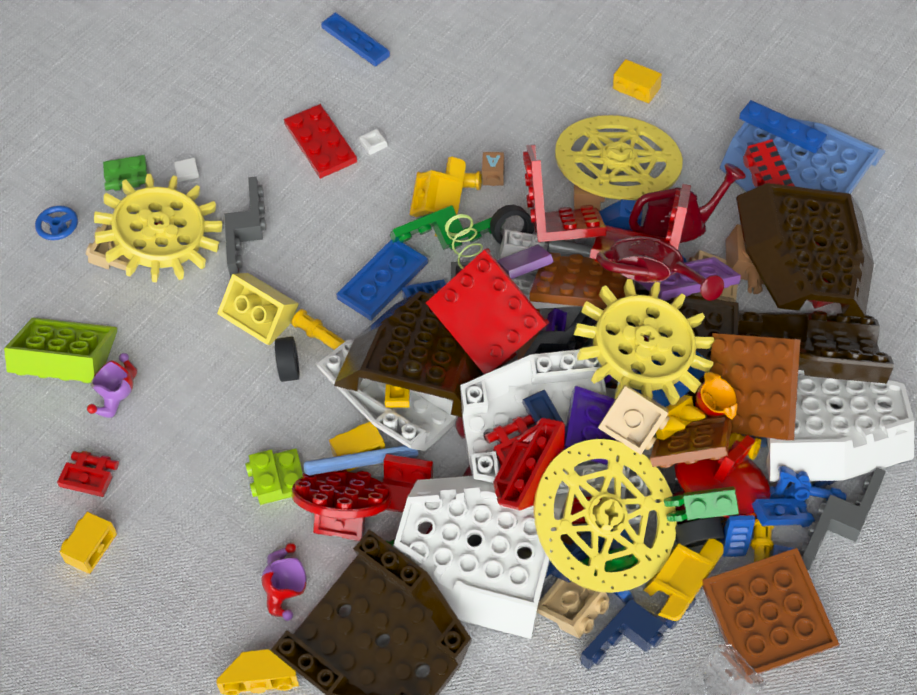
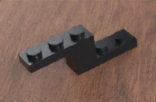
M580 311L567 331H541L522 358L533 354L580 350L588 341V338L574 335L577 323L595 327L596 320Z

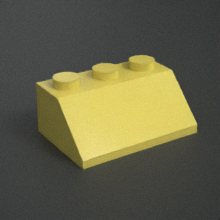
M249 273L232 274L217 314L263 343L271 345L291 324L299 303Z

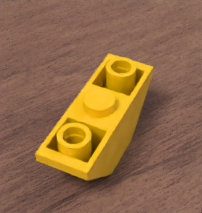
M267 649L242 652L217 678V686L221 694L238 695L240 692L247 691L263 693L267 689L286 691L292 689V687L299 686V680L295 670Z

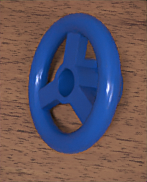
M52 206L39 214L35 221V229L38 235L46 240H61L74 232L78 224V217L75 211L67 206ZM55 212L67 213L61 217L53 218L48 216ZM71 220L70 226L67 227L66 222ZM42 222L49 224L51 234L43 231Z

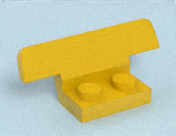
M451 156L447 161L446 173L430 170L416 175L409 215L417 218L451 205L458 215L466 168L465 161Z
M707 539L699 553L681 544L676 545L671 550L663 567L650 579L643 589L650 596L654 595L658 590L661 593L664 592L670 595L658 613L659 616L672 621L681 619L702 587V580L707 579L722 556L724 548L721 542L715 539Z

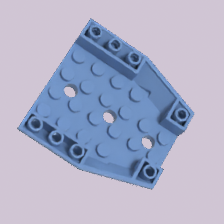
M794 119L827 134L826 141L815 154L745 122L733 137L720 165V169L726 174L724 168L726 163L737 166L745 173L746 177L735 182L746 192L757 188L752 182V174L749 168L747 169L744 165L743 156L748 146L772 139L795 187L851 194L871 165L876 166L886 150L830 125ZM764 134L767 137L760 138L757 135ZM801 151L805 155H797L796 153ZM841 169L844 173H837L834 170Z

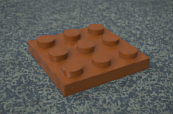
M726 415L704 418L690 422L686 425L685 429L677 431L665 440L657 439V436H655L656 440L650 456L652 467L660 466L667 468L677 463L685 462L686 464H692L702 459L718 460L728 456L732 420Z

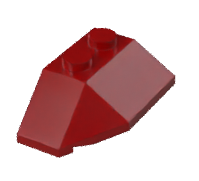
M541 418L537 425L528 429L514 441L493 481L497 503L500 506L520 511L534 506L535 493L544 471L550 462L559 453L564 451L565 424L563 422Z

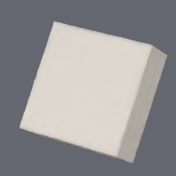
M378 129L359 137V142L369 155L388 147L387 141Z
M195 157L174 162L179 182L199 178Z

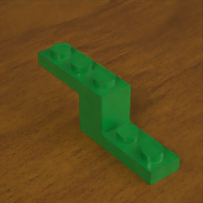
M451 205L392 229L390 237L393 243L396 241L403 243L410 240L412 235L416 233L423 235L432 230L431 227H433L443 250L448 248L453 250V240L448 237L445 225L450 218L457 214ZM492 217L473 225L472 228L477 231V235L470 242L481 239L482 234L487 232L492 234L490 231ZM457 218L451 222L448 230L451 233L457 234L469 227L463 229ZM470 230L467 234L459 236L455 240H468L475 235V232ZM455 241V249L461 247L463 242Z

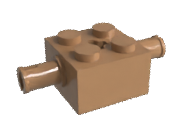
M737 224L726 238V265L740 274V279L748 281V292L750 294L752 293V288L753 294H759L763 291L762 284H765L745 250L741 225Z

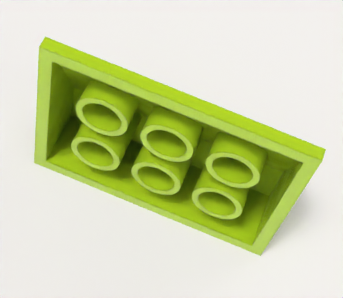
M31 318L4 348L6 370L17 375H34L40 378L51 377L59 378L63 381L77 380L83 383H91L95 374L107 362L118 331L117 327Z

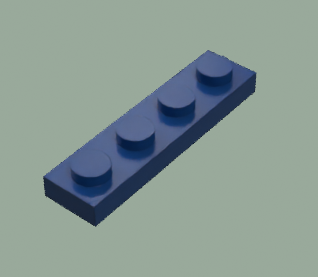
M336 12L321 22L322 29L375 67L390 57V52L387 48Z
M752 100L748 102L740 113V120L815 154L827 138V134Z

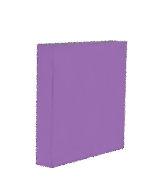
M538 244L499 259L497 262L508 276L513 279L549 265L553 262L551 254Z

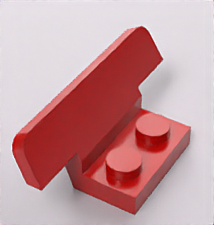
M385 455L383 483L388 485L391 491V504L386 510L404 512L407 498L416 481L433 479V461Z

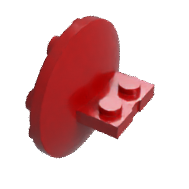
M749 435L741 442L736 440L731 448L728 449V456H724L721 459L711 460L709 458L692 464H686L685 462L675 464L676 477L685 493L735 487L739 514L722 517L729 518V516L737 515L756 516L752 503L756 499H770V486L765 475L747 457L756 441Z
M347 469L314 475L303 473L302 477L292 486V499L299 507L315 514L313 533L340 536L344 539L360 541L364 536L365 517L385 511L391 504V491L388 485L372 478L369 472L359 471L353 473L347 472Z

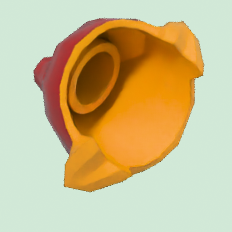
M712 372L704 373L705 382L698 388L695 407L702 410L705 415H726L732 420L737 412L734 388L726 380L722 379L720 375Z

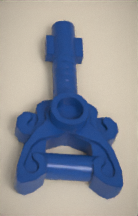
M786 466L778 468L780 479L775 487L769 488L770 499L796 498L799 501L808 499L809 496L825 498L827 502L830 495L845 501L847 497L846 493L842 492L841 489L831 488L829 490L812 486L807 472L802 471L797 474ZM789 482H793V484L786 489Z

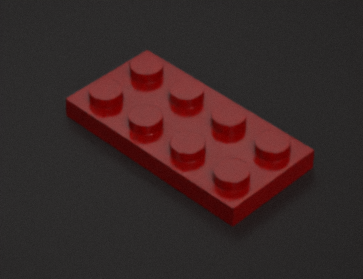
M321 104L284 119L286 128L320 179L357 163L356 155Z

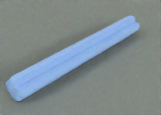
M404 445L304 462V472L307 475L380 464L384 463L386 454L415 458L418 456V450L410 449Z

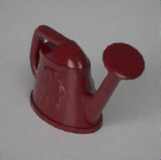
M730 163L724 165L726 170L725 180L704 206H698L697 195L690 190L680 243L694 240L706 232L705 223L730 185L736 180L745 179L746 175L740 168ZM676 187L650 192L639 197L629 217L631 230L666 238L676 189L681 190V188ZM648 202L643 226H640L638 218L643 206Z
M641 236L624 238L615 242L610 250L600 251L596 255L598 263L604 269L621 273L623 276L635 281L660 282L675 273H680L701 285L700 293L706 300L717 299L724 290V281L720 276L711 275L707 278L703 277L683 263L681 253L674 246L659 239Z

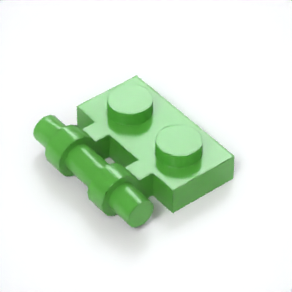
M145 155L103 162L106 191L113 189L114 191H120L122 181L125 179L133 188H138L140 185L145 184L146 175L148 174Z

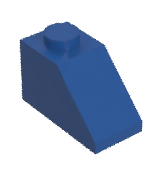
M621 199L600 210L599 213L604 224L632 231L629 226V217L636 201ZM643 208L638 218L640 226L642 224Z

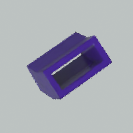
M554 308L547 316V320L550 323L545 326V331H554L555 325L557 326L556 331H565L567 312Z

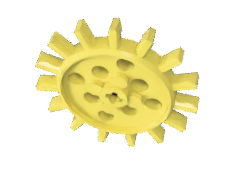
M147 174L146 188L137 191L126 179L122 181V190L127 195L122 200L108 193L104 194V204L115 210L113 214L95 211L94 223L112 225L111 230L95 232V243L114 241L116 246L106 252V261L110 263L121 255L127 257L130 261L126 267V275L129 277L140 264L151 267L150 275L152 282H157L160 273L159 268L172 267L177 278L181 280L184 276V269L181 264L187 260H191L201 269L205 268L206 259L197 252L200 247L217 252L219 249V241L204 237V232H222V221H204L203 217L215 212L216 203L212 201L198 207L194 202L200 193V187L197 185L185 195L176 190L177 176H172L168 188L154 187L152 175ZM133 229H139V230H141V231L135 232V231H132V230H133ZM184 242L187 243V245H181L179 243ZM140 246L143 247V249H136L135 247Z
M627 279L624 285L626 297L617 299L606 285L602 287L599 296L607 305L604 311L586 301L581 312L596 320L597 324L594 327L577 323L574 335L593 339V346L581 348L577 354L578 360L597 357L602 367L595 371L591 381L595 384L605 376L610 375L620 382L614 399L617 398L625 384L631 388L641 390L643 396H648L651 399L653 398V390L663 389L671 406L675 405L680 398L674 387V384L678 381H681L692 392L696 393L702 383L691 375L688 369L691 366L709 373L714 362L699 357L695 353L696 349H710L714 342V337H695L692 328L699 326L705 316L703 313H700L690 318H685L679 311L685 299L684 294L681 293L674 299L672 304H669L658 298L660 292L659 282L653 284L649 291V296L637 295L632 279ZM647 314L653 315L655 319L648 317ZM627 322L633 323L636 327L629 326ZM606 330H611L616 335H611ZM659 333L666 334L668 338L661 336ZM619 349L627 351L628 355L622 354ZM672 352L679 353L681 357L675 356ZM652 360L658 361L661 366L654 364ZM632 369L639 370L641 374L634 373Z

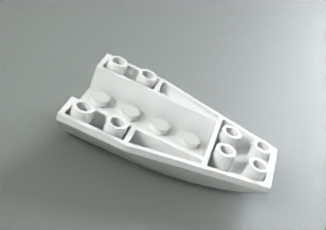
M346 340L317 363V367L333 385L351 348L352 340ZM363 378L358 391L336 387L374 426L410 449L426 451L455 425L458 416L451 415L453 400L410 390L409 408H385L386 384Z

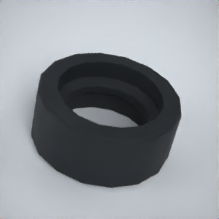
M514 204L505 205L492 216L490 231L500 245L503 239L500 228L502 223L511 216L517 215L523 219L522 233H534V222L531 223V216L521 206Z
M294 337L275 339V356L280 381L299 380V362Z
M719 517L699 519L675 527L677 545L681 544L687 548L704 545L707 539L718 541L725 537Z

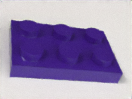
M578 386L574 387L565 430L564 450L587 440L607 439L616 441L615 438L598 428L615 401L614 398ZM606 459L591 460L608 466Z

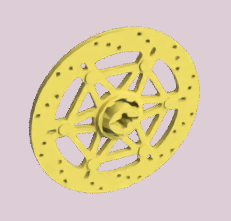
M606 115L580 120L570 125L561 133L555 147L556 163L568 180L587 192L610 199L638 200L639 197L646 193L667 190L676 183L683 166L680 149L668 134L647 122L625 116ZM616 128V129H624V130H628V131H627V132H599L598 130H599V129ZM643 135L649 138L654 143H656L662 151H655L639 136ZM581 136L589 138L581 151L571 150L574 143ZM609 138H621V139H620L618 142H613V141L610 140ZM627 140H631L630 145L625 142ZM635 143H638L645 150L634 149ZM591 144H595L599 149L587 151ZM650 162L646 170L640 166V163ZM657 162H665L666 167L657 178H652L649 174ZM575 163H583L598 178L593 179L586 175ZM592 163L603 164L602 170L596 168ZM607 168L613 170L610 174H606ZM622 171L628 174V176L616 175ZM610 182H639L640 185H635V186H617V185H611V184H609V183H610Z
M593 439L577 443L565 449L547 466L535 493L534 521L539 541L546 555L564 576L584 588L598 592L613 593L630 590L646 583L663 567L673 548L676 537L675 527L677 526V521H667L666 515L676 511L675 506L666 507L664 505V499L672 496L671 490L659 469L652 467L651 461L644 454L640 455L621 442ZM606 459L608 461L607 470L579 476L574 470L576 465L587 460ZM624 465L640 476L649 488L650 496H643L623 475ZM604 477L600 492L587 483V480ZM612 477L614 478V494L607 492ZM561 481H563L569 489L563 519L556 520L554 518V501L557 489ZM621 482L635 496L634 499H621ZM579 486L592 495L589 501H587ZM575 494L584 510L571 515ZM626 505H640V509L630 514L627 513ZM655 510L657 512V531L654 542L649 549L644 544V536L649 511ZM641 515L637 535L628 521ZM582 516L585 517L587 525L572 526V521ZM555 527L556 531H551V528ZM624 529L634 542L633 544L620 535ZM591 531V548L576 532ZM568 534L590 557L588 566L582 564L571 555L562 543L561 535ZM598 536L605 538L601 553H598ZM613 538L626 548L624 551L608 554ZM629 554H633L638 559V563L625 571L610 573L604 570L605 562Z

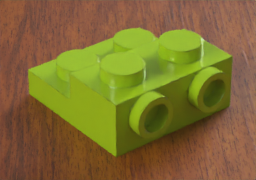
M297 448L273 454L271 449L248 455L250 462L245 463L248 477L253 476L254 482L250 483L252 496H258L260 505L292 497V486L303 474Z

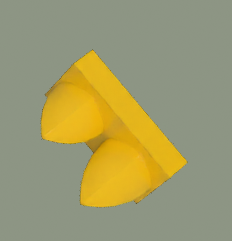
M684 395L679 398L675 405L671 406L670 404L666 407L668 409L667 416L670 418L662 430L658 428L656 431L657 439L665 440L677 431L685 429L686 425L690 422L702 420L706 417L702 410L694 407L691 396Z

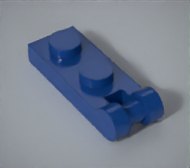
M796 498L756 499L752 503L753 510L762 526L801 525L802 527H808L812 525L813 521L815 522L812 513H808L806 509L808 505L805 500L799 501Z

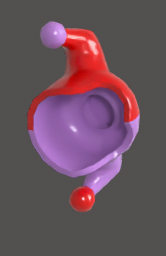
M127 353L119 355V360L123 362L124 367L111 360L102 366L93 377L91 387L103 397L104 406L97 407L95 404H89L87 411L90 414L96 413L106 418L114 417L120 400L125 399L131 393L137 369L129 361Z
M288 543L285 548L276 550L268 555V565L265 567L261 578L262 586L267 593L268 612L272 616L283 617L286 621L292 619L293 612L291 610L285 611L282 608L284 600L303 594L307 583L305 569L298 558L284 559L288 553L292 554L296 551V545L293 543Z

